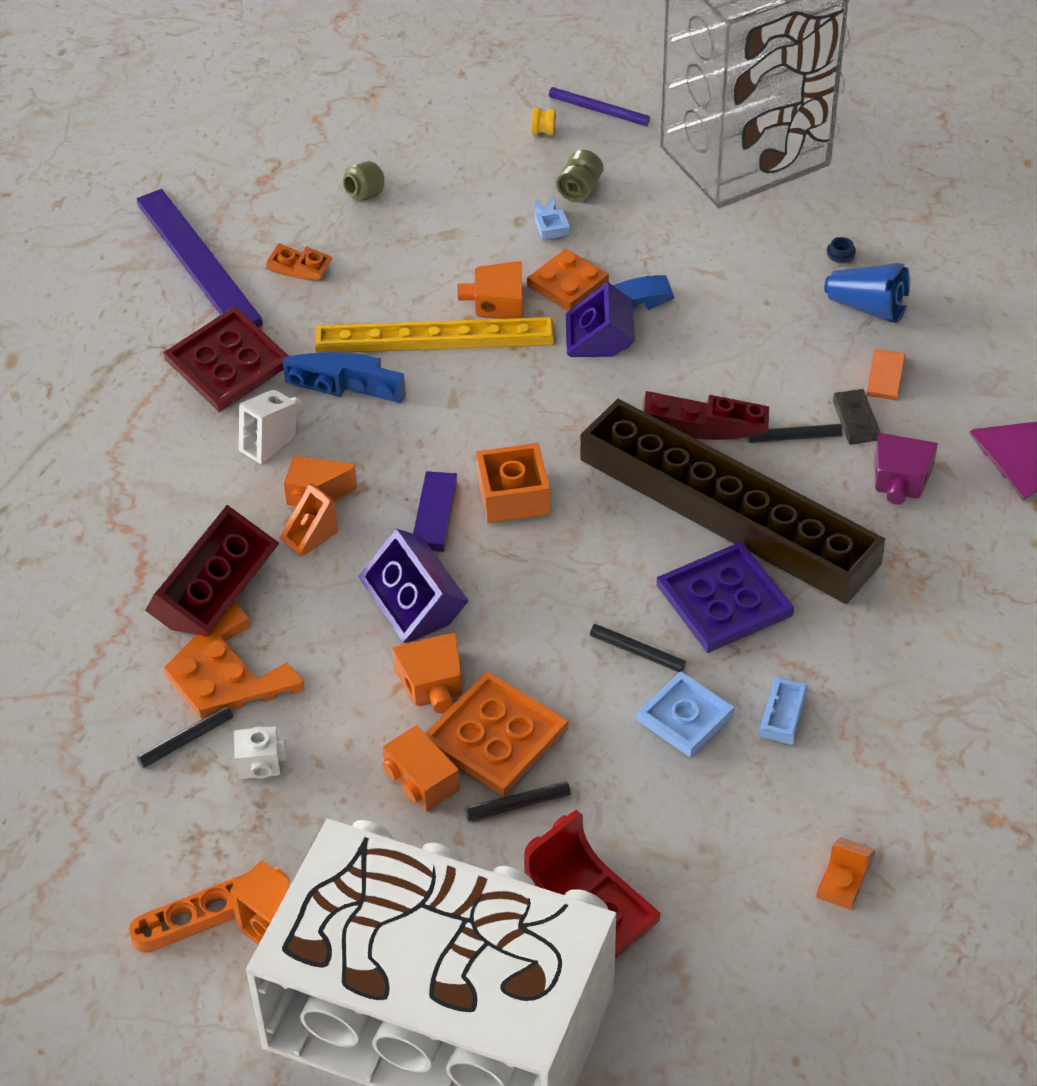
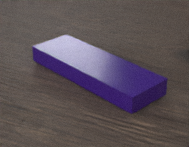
M426 471L413 534L422 536L433 551L444 552L457 486V473Z

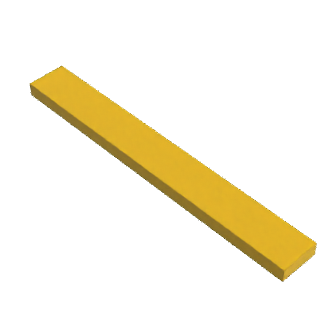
M552 317L317 325L315 334L316 352L347 353L554 345Z

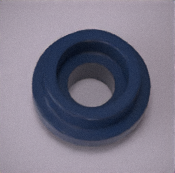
M846 237L834 238L827 247V256L837 263L849 262L854 259L856 254V248L852 240Z

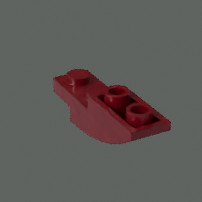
M646 391L644 395L643 412L695 439H738L750 437V435L764 434L769 429V406L710 394L706 403Z

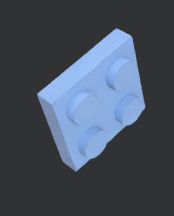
M680 671L637 712L636 721L691 758L734 716V706Z

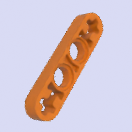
M246 874L136 917L129 927L132 945L140 952H152L236 918L230 889ZM222 899L226 902V906L222 910L213 912L207 909L210 901ZM179 913H188L192 916L189 923L182 926L173 924L172 919ZM165 921L167 931H163V927L160 922ZM149 929L152 936L145 938L142 931Z

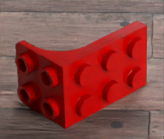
M574 810L568 816H561L549 831L541 837L533 838L527 844L524 851V873L533 880L535 886L565 895L570 890L587 891L599 897L607 905L608 910L616 912L615 958L660 921L661 913L606 866L596 855L585 836L583 815L578 810Z

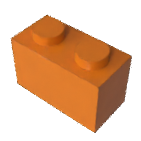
M417 725L383 746L384 762L382 767L386 775L393 781L396 779L403 786L408 799L412 803L418 802L426 812L460 790L459 769Z

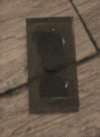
M864 389L834 393L833 403L849 445L877 441L878 432H881Z

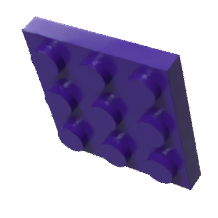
M742 541L657 577V587L707 653L792 617L794 614V606Z

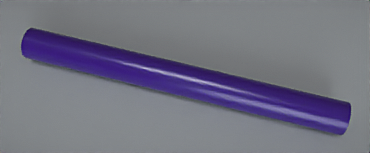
M551 87L549 90L550 98L644 126H648L650 122L649 115L555 87Z

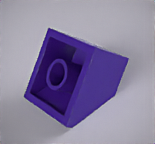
M609 282L566 313L567 355L570 357H614L623 349H627L635 341L633 300Z

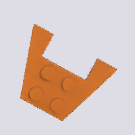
M235 602L208 636L196 635L164 667L167 678L200 718H205L225 706H228L230 710L242 708L243 703L261 698L265 702L276 699V694L292 690L294 694L305 690L304 681L287 662L260 678H256L225 642L226 640L250 627L248 616Z

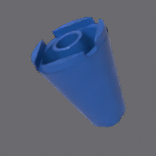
M893 263L836 270L830 276H827L824 291L832 301L885 321L898 323L902 319L907 307L902 305L903 296H909L910 292L908 267H903L905 264Z

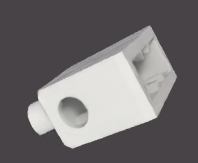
M271 390L240 403L239 451L259 464L265 463L294 439L296 435V417L304 412L303 402L297 397L290 399L277 390Z

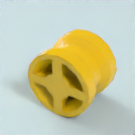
M534 107L531 124L532 135L546 133L548 136H554L556 109L542 111L540 108Z

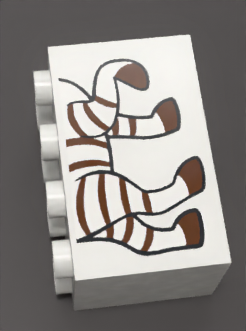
M327 818L246 967L262 1049L366 1086H576L614 995L616 912L608 910L607 905L599 897L587 891L570 890L565 895L535 886V883L527 874L513 867L499 866L491 872L464 863L457 852L442 844L427 843L420 849L394 840L385 828L374 822L358 820L350 826Z

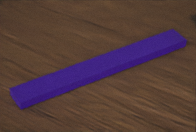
M161 188L136 198L138 207L221 315L236 306L256 326H263L262 317Z

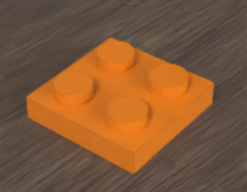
M566 248L527 277L528 287L567 311H570L609 282V274Z

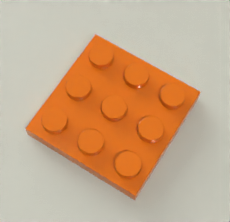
M486 671L425 734L456 767L505 797L568 730V720Z

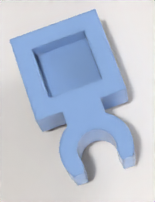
M553 197L549 198L548 206H542L539 200H535V223L541 239L547 240L570 236V226L563 209L556 210V200Z

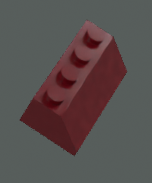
M226 505L155 592L145 611L173 631L208 636L274 552L279 542L229 505Z

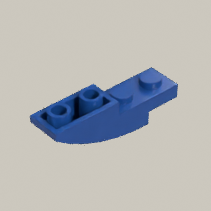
M316 352L288 356L282 361L285 383L338 397H341L344 390L347 389L402 403L406 396L404 373L381 368V358L353 353Z

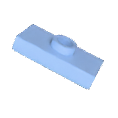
M778 677L774 678L759 730L760 738L793 745L808 692V684Z

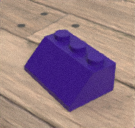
M397 528L358 576L403 643H410L450 625L469 602L425 539L420 535Z

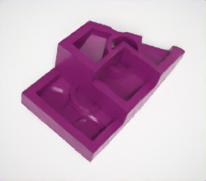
M1037 421L978 428L969 432L984 455L989 456L1001 475L1009 480L1023 501L1037 493Z

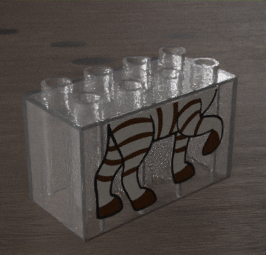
M666 0L660 147L718 209L831 166L833 141L839 137L840 133L836 113L838 96L845 89L841 68L843 50L850 43V34L846 22L848 4L851 0Z

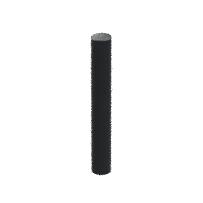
M830 424L768 429L767 433L750 435L748 439L749 443L836 437L842 436V425Z
M594 624L591 628L590 636L677 672H683L686 660L598 624Z
M225 706L137 756L139 764L142 768H145L232 719L233 714L228 706Z
M566 781L465 807V814L467 820L471 821L571 795V791Z

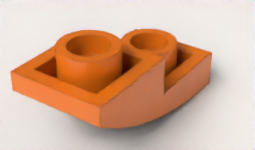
M278 243L267 260L266 269L294 278L321 279L331 263L332 257L308 246L305 247L303 252H299Z

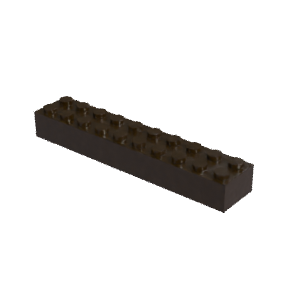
M619 398L580 434L581 461L734 544L742 541L750 553L846 605L882 565L886 538Z

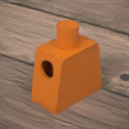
M522 261L475 268V283H457L458 301H475V312L478 317L495 319L523 318Z
M455 632L392 647L395 672L414 705L432 704L433 710L436 713H445L453 705L452 698L459 697L462 694Z

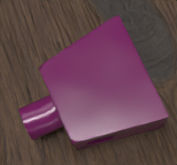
M878 432L875 451V489L878 492L887 493V500L895 505L903 504L906 497H921L934 469L938 443Z

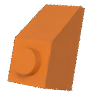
M293 456L284 481L287 505L297 506L309 484L315 485L333 501L356 490L355 464Z

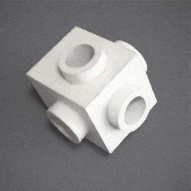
M258 726L251 729L234 730V759L238 779H263L269 776L281 775L280 761H286L285 740H278L276 726Z

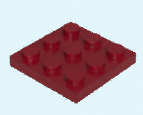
M236 306L163 352L165 360L219 413L284 370L282 361L285 357L289 356Z

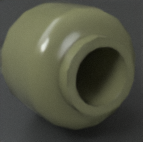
M364 161L351 165L346 169L343 177V188L353 199L358 201L365 200L382 192L384 173L376 163Z

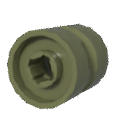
M588 150L575 151L556 180L558 192L569 201H585L604 171L601 159L595 153Z

